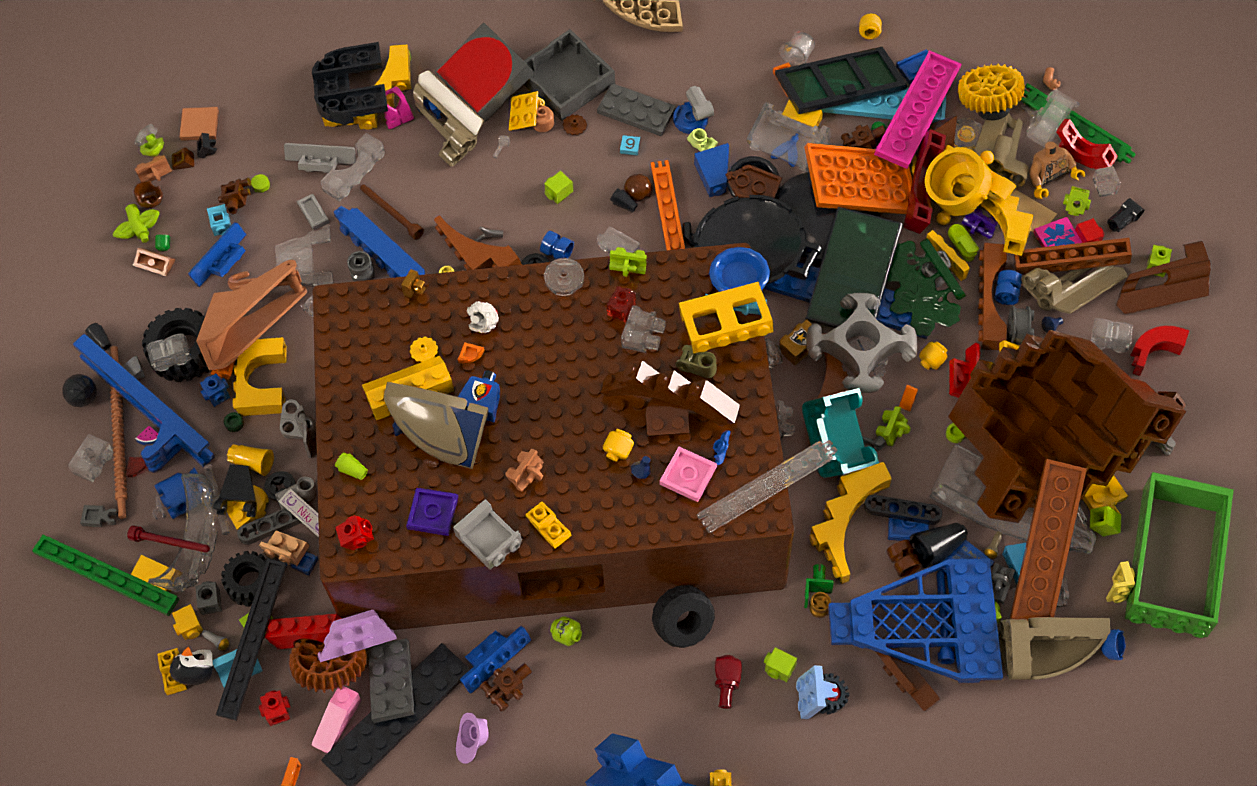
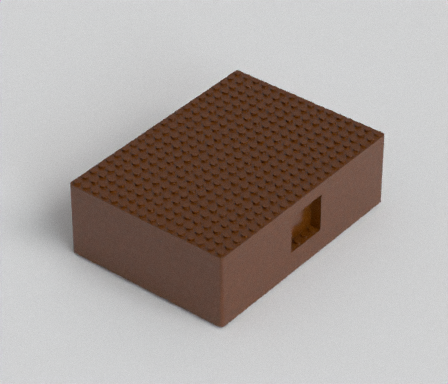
M748 243L646 252L645 274L629 272L628 277L623 276V271L609 270L610 256L419 275L420 280L425 282L423 285L426 287L424 293L420 295L414 292L411 298L403 294L401 286L406 276L315 286L313 288L320 580L336 614L343 619L374 610L391 630L657 603L660 596L667 590L679 585H691L701 590L707 597L783 590L787 585L794 524L765 337L757 336L746 341H738L724 347L707 350L706 352H711L716 357L717 371L711 378H704L690 372H684L675 365L683 353V346H692L685 323L680 315L679 303L703 297L706 294L718 293L719 291L713 286L709 275L712 261L726 249L735 247L751 249ZM478 301L491 304L498 311L499 319L496 327L487 333H480L469 329V324L472 321L471 316L467 313V307H471V305ZM734 311L739 324L762 319L761 315L749 313L744 315L741 311ZM717 313L693 318L699 335L713 333L722 329ZM427 337L436 341L438 354L435 357L440 356L444 361L454 387V391L447 393L448 395L458 397L471 376L482 378L486 370L496 374L494 382L498 383L500 387L495 422L487 420L485 422L473 469L454 464L451 465L436 459L417 447L404 433L395 436L392 426L394 423L393 417L390 415L376 421L362 385L421 363L413 359L410 354V346L418 338ZM464 342L484 347L483 355L476 361L467 364L458 363V357ZM644 361L658 373L675 370L691 383L707 380L737 402L740 407L733 424L719 426L708 418L688 409L690 433L647 436L646 408L652 398L635 395L606 397L600 393L603 387V380L608 374L625 371L630 363ZM616 429L623 430L632 435L631 439L634 442L627 459H619L618 462L607 458V452L603 450V444L609 432L616 431ZM724 431H730L725 459L722 464L717 465L698 502L660 485L659 481L678 447L715 462L714 456L717 453L713 449V445L716 440L721 438ZM537 450L538 456L544 462L540 470L543 478L540 481L534 479L521 492L517 490L514 483L508 480L505 473L510 467L518 468L520 464L517 461V457L521 451ZM343 452L353 455L368 469L363 480L339 472L338 468L335 467L336 461ZM644 456H648L650 458V475L646 479H639L632 474L631 465L642 460ZM416 488L458 494L459 498L449 536L407 529L406 525ZM485 499L491 504L492 510L512 530L518 531L522 538L520 547L515 552H510L499 566H494L491 570L455 536L453 529L458 522ZM540 502H543L555 513L556 518L572 535L555 549L525 515ZM351 516H359L371 523L374 539L369 541L363 548L354 551L341 547L335 527L344 523Z

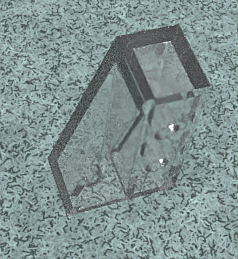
M1056 89L1054 92H1050L1046 99L1048 102L1044 108L1041 107L1036 114V121L1031 123L1026 130L1028 132L1026 137L1045 147L1047 142H1052L1058 135L1056 133L1057 129L1064 119L1071 117L1069 114L1073 107L1078 108L1081 104Z

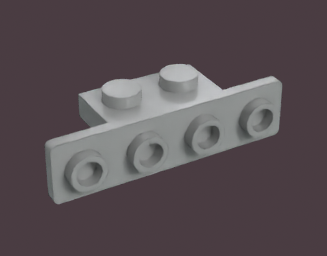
M296 143L284 144L285 160L299 161L298 169L305 170L306 172L322 171L330 173L334 172L337 164H355L356 162L354 147Z

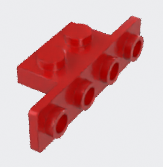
M974 343L965 350V362L955 358L949 361V395L959 398L971 379L970 374L981 355L979 343Z

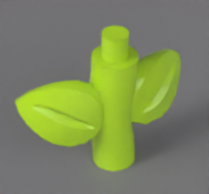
M130 204L125 208L128 221L121 223L115 229L113 237L129 239L136 234L138 239H141L143 243H147L149 241L148 229L155 225L160 212L150 209L140 215L138 206Z

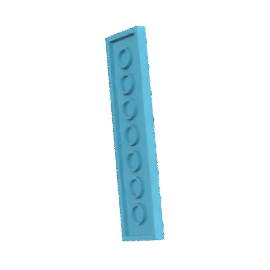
M806 78L803 103L827 98L816 79ZM826 80L835 95L844 94L843 86L854 84L857 91L863 89L860 83ZM909 88L820 110L824 113L893 119ZM946 97L932 123L945 119Z

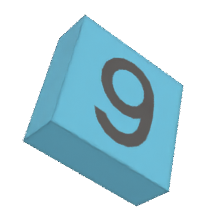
M623 135L620 153L638 155L640 137Z

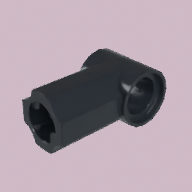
M1128 198L1120 209L1108 219L1109 228L1114 232H1120L1131 221H1137L1145 209L1131 198Z

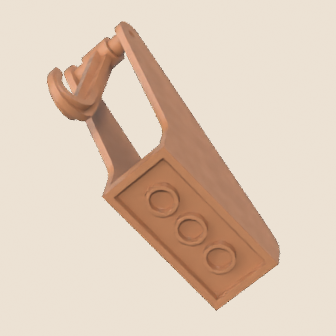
M287 260L258 278L239 280L248 277V271L234 274L228 280V286L233 291L213 294L196 340L209 370L222 369L229 366L306 295L307 290L301 285V277L298 270L295 269L297 267L295 260ZM290 285L292 288L289 292L254 313L242 317L274 287Z

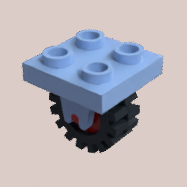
M816 665L800 676L796 682V689L799 692L798 710L800 711L801 719H810L819 711L822 714L827 712L828 715L844 707L849 700L847 699L849 692H845L848 690V686H843L845 681H839L840 676L836 675L834 677L832 673L829 675L827 673L823 674L822 666Z

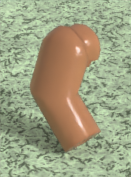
M1048 67L1045 70L1043 83L1050 90H1057L1061 83L1060 81L1057 82V79H1053L1054 69Z

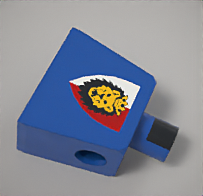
M486 370L482 378L471 376L458 397L467 400L466 410L469 403L488 407L486 420L495 422L500 399V387L498 383L494 382L496 374Z

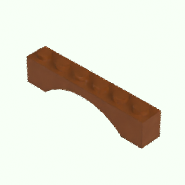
M984 243L983 250H979L978 259L982 261V266H979L978 277H981V282L979 281L978 293H981V298L978 299V309H981V314L978 315V325H981V330H978L977 341L981 342V349L999 350V343L1006 340L1007 325L998 315L992 301L993 282L998 274L1004 270L1007 261V252H1003L1004 244Z

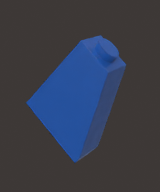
M728 143L694 154V165L709 197L720 196L726 192L727 178L725 174L728 173Z

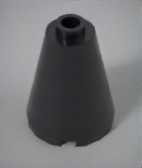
M953 523L916 532L910 536L909 540L915 547L913 554L918 555L922 567L927 568L943 562L967 540L968 531L964 525Z

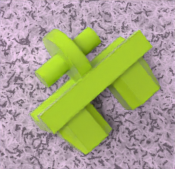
M617 247L615 251H610L609 270L623 271L624 277H628L629 272L645 274L647 255L642 250L629 253L624 248Z
M895 406L894 410L884 411L882 420L884 423H888L887 427L879 425L876 430L877 437H883L888 446H893L897 437L909 434L911 427L907 424L908 419L901 414V407Z

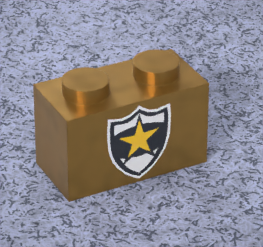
M805 320L802 324L798 323L789 335L785 334L779 341V352L794 366L808 355L806 336L808 328L812 325L808 320Z

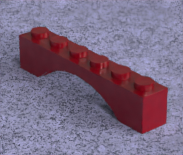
M931 129L924 135L919 146L903 227L918 234H921L930 224L933 210L930 196L925 187V175L930 163L943 152L946 135Z

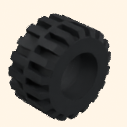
M244 551L243 555L237 553L235 554L237 557L234 559L231 557L229 564L225 563V571L221 573L223 577L221 581L233 601H236L239 605L244 603L246 607H250L267 559L262 554L258 555L255 551H252L251 554L249 551ZM246 573H259L254 583L247 586L239 585L240 579Z

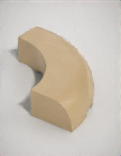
M602 0L613 13L636 26L660 32L683 31L679 0Z

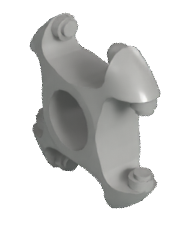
M846 294L841 299L840 305L844 309H852L854 311L846 322L826 334H822V328L817 323L812 324L807 330L806 346L809 357L817 361L821 358L822 352H826L842 362L855 375L856 378L847 376L842 382L848 391L860 388L861 393L877 392L883 386L884 381L880 377L873 376L871 378L869 374L880 362L898 352L902 353V358L907 362L916 357L917 336L915 329L906 324L901 329V335L881 324L868 310V308L870 310L878 308L881 303L874 294ZM853 336H866L873 340L876 347L871 350L860 351L851 347L847 340Z

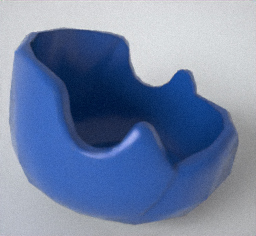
M1119 629L1110 630V634L1101 646L1102 653L1108 659L1123 660L1122 655L1126 648L1123 636L1124 631Z

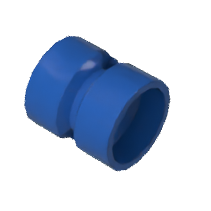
M550 230L541 242L540 252L548 256L553 255L559 261H566L573 251L574 241L566 237L561 238L559 234Z
M1004 270L998 274L994 296L998 303L1004 305L1018 303L1022 275L1013 270Z

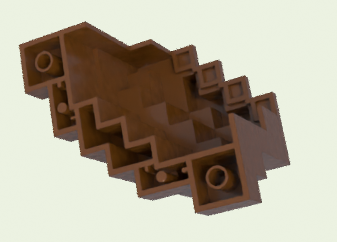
M1049 330L1044 339L1027 334L1018 350L1003 347L994 363L979 359L970 374L971 379L948 417L984 456L974 474L986 486V489L976 504L989 518L1019 523L1027 509L1035 507L1045 459L1087 468L1080 498L1082 500L1092 484L1107 487L1116 471L1131 473L1151 441L1166 444L1187 411L1173 398L1156 393L1146 382L1130 378L1092 341Z

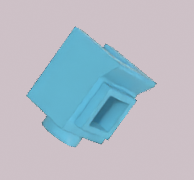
M225 204L207 208L214 236L223 235L231 226ZM214 216H223L222 220L215 221Z

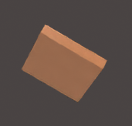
M218 107L183 108L180 128L181 141L198 140L201 133H208L209 140L216 139Z

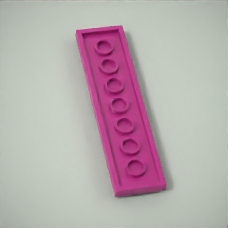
M929 50L877 146L874 155L908 169L924 135L927 133L961 68V63Z

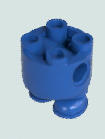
M195 468L190 470V477L188 478L182 473H176L154 485L158 494H163L160 496V499L164 506L169 508L167 510L172 519L196 508L198 504L203 502V499L211 498L205 483L201 480Z

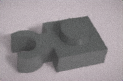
M84 505L80 524L89 527H102L103 522H107L109 525H116L115 519L109 518L111 515H118V512L113 508L105 511L104 506Z

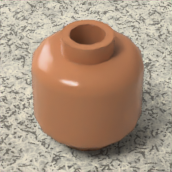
M539 106L536 113V124L533 128L538 132H547L554 126V114L549 107Z

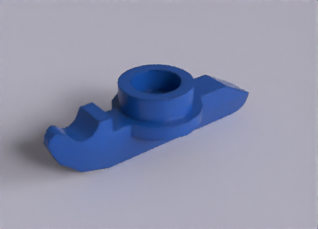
M729 430L724 431L721 438L716 440L713 445V449L717 453L714 456V463H717V465L722 464L725 459L730 437Z

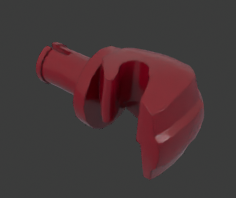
M724 655L715 659L717 680L714 686L720 689L718 707L722 709L732 708V693L734 690L739 689L741 681L742 662L731 655Z

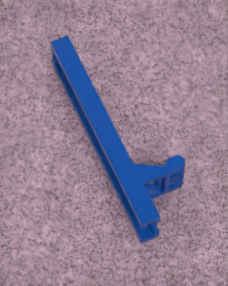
M83 334L73 343L74 347L81 353L79 357L86 365L160 429L156 442L153 445H147L140 453L149 472L154 473L160 470L181 449L188 453L202 467H205L215 458L214 454L207 449L210 444L206 439L87 335Z

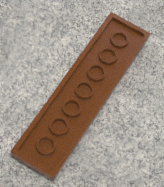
M1045 459L1010 619H1027L1028 621V618L1055 616L1087 468Z

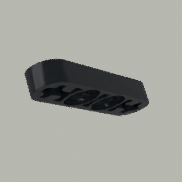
M870 495L864 503V509L868 514L929 525L938 524L943 515L941 508L934 504L880 495ZM872 501L876 502L875 508H871ZM882 503H885L884 510H881ZM895 504L899 510L897 512H890L888 506ZM914 507L919 513L912 516L908 513V509ZM922 509L925 510L924 517H921L923 511ZM931 511L935 512V518H931Z

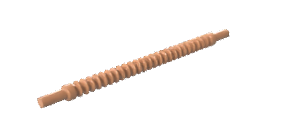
M112 346L110 347V355L119 363L118 347ZM110 386V398L112 399L111 417L113 418L111 421L113 423L112 441L114 442L113 452H115L113 454L115 457L113 459L115 462L114 476L116 477L114 479L116 482L115 500L118 502V518L124 519L126 518L128 494L126 492L127 483L125 482L127 480L125 477V444L123 443L125 441L123 438L124 420L122 419L124 416L122 414L123 396Z

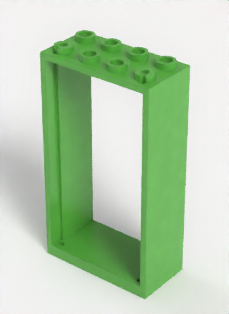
M1155 472L1151 473L1142 493L1132 568L1135 572V585L1127 598L1125 619L1136 624H1150L1154 628L1172 629L1175 633H1190L1197 638L1208 637L1218 623L1234 489ZM1153 498L1216 512L1203 616L1139 602Z

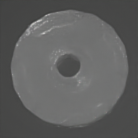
M556 259L550 262L545 269V285L556 295H571L583 286V268L573 259Z

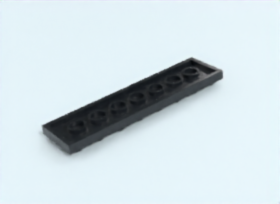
M441 643L412 671L414 715L374 723L370 712L321 761L346 786H356L461 682L460 679L470 671V668Z

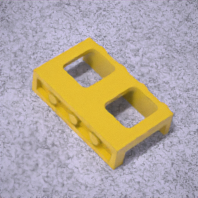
M759 282L679 303L680 315L685 323L692 344L693 354L705 352L716 347H724L738 341H746L749 338L765 336L773 332V320ZM757 302L762 319L739 324L733 308ZM717 313L722 329L713 333L699 335L693 318Z

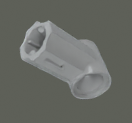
M697 86L690 87L686 91V96L692 106V112L696 121L714 116L712 103L706 100L701 88Z
M301 477L298 479L297 484L275 494L277 501H279L289 489H292L305 502H309L315 497V484L312 478ZM278 502L281 509H286L281 503Z

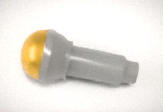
M207 630L202 631L201 634L204 638L214 643L218 650L223 651L228 648L229 640L226 637L217 636Z

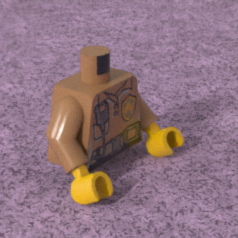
M1047 142L1045 149L1034 155L1032 166L1029 169L1033 187H1036L1034 197L1037 199H1042V196L1048 197V190L1041 187L1069 173V169L1072 170L1071 177L1073 179L1079 180L1077 177L1078 173L1085 177V172L1077 169V164L1072 155L1065 148H1060L1054 142Z

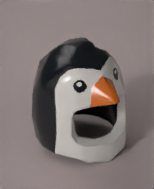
M187 647L182 654L175 656L172 660L169 670L171 677L183 685L206 683L210 679L213 669V654L211 650L204 649L191 652L190 648ZM203 654L204 660H199V657Z

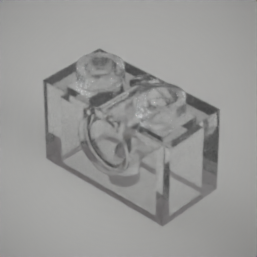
M88 434L68 464V467L74 475L93 483L95 478L101 474L105 463L111 459L113 449L108 442Z

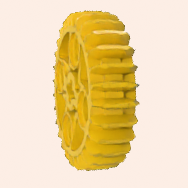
M999 63L997 65L991 64L990 66L984 64L983 67L977 66V69H971L970 72H966L958 84L959 100L962 105H965L967 109L970 108L971 111L976 110L977 113L983 111V114L994 111L999 113V110L1006 111V108L1012 109V105L1016 106L1021 101V98L1024 97L1025 84L1021 72H1017V69H1012V66L1006 67L1005 64L1003 66H1000Z

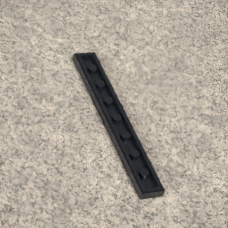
M270 558L266 560L216 712L218 717L234 721L238 719L288 565L285 562Z

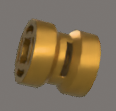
M817 592L811 597L810 612L816 618H823L828 615V605L831 603L828 594Z

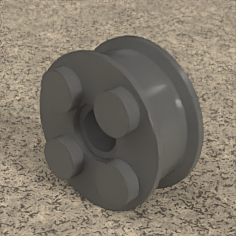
M1011 305L1008 315L1007 341L1021 345L1027 334L1034 336V328H1031V321H1034V310H1031L1030 306L1022 309Z

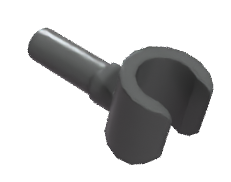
M862 436L863 441L871 444L876 451H880L886 445L884 443L885 439L881 436H878L875 440Z

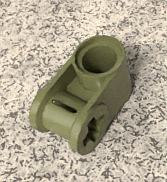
M691 345L683 346V353L675 364L678 369L704 378H711L716 374V357L713 353L705 351L693 354Z

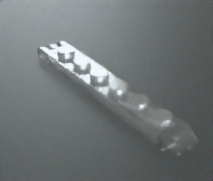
M830 440L824 443L818 441L697 514V517L699 519L706 517L701 522L703 526L712 523L706 528L708 533H711L833 459L832 455L838 450L835 446L828 449L833 444Z

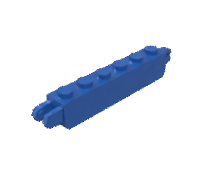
M340 206L334 211V216L341 226L339 227L340 231L345 236L348 235L357 247L360 246L364 252L368 253L375 260L379 268H384L390 278L405 277L410 269L417 271L419 275H425V270L358 208L348 210Z

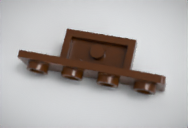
M889 648L897 652L903 653L900 650V648ZM876 652L885 664L882 667L890 677L892 675L896 677L898 682L895 684L903 693L907 691L923 711H927L940 700V697L913 664Z

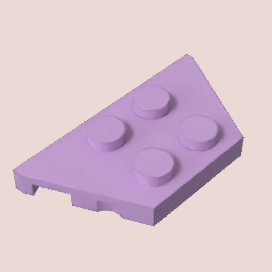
M369 610L333 621L330 632L324 640V649L318 653V658L320 662L395 640L397 637L394 631L387 626L383 619L379 618L374 610Z

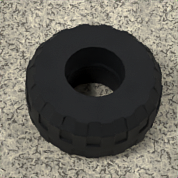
M679 585L667 590L654 605L652 614L653 627L657 634L670 646L679 648L693 646L702 641L710 632L715 619V610L709 598L701 590L691 585ZM689 611L685 619L677 622L683 613Z

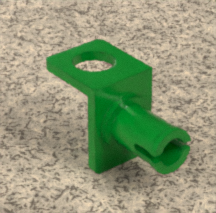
M819 564L813 566V579L806 578L804 608L808 606L809 592L832 593L834 581L825 580L826 566L821 564L820 571Z

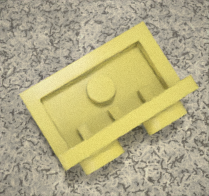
M1128 561L1120 562L1112 576L1113 586L1106 597L1107 602H1123L1135 585V572L1133 568H1130Z

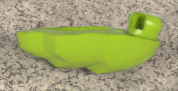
M150 134L146 136L148 142L140 146V152L145 156L156 157L162 150L164 141L162 137L155 138V134Z

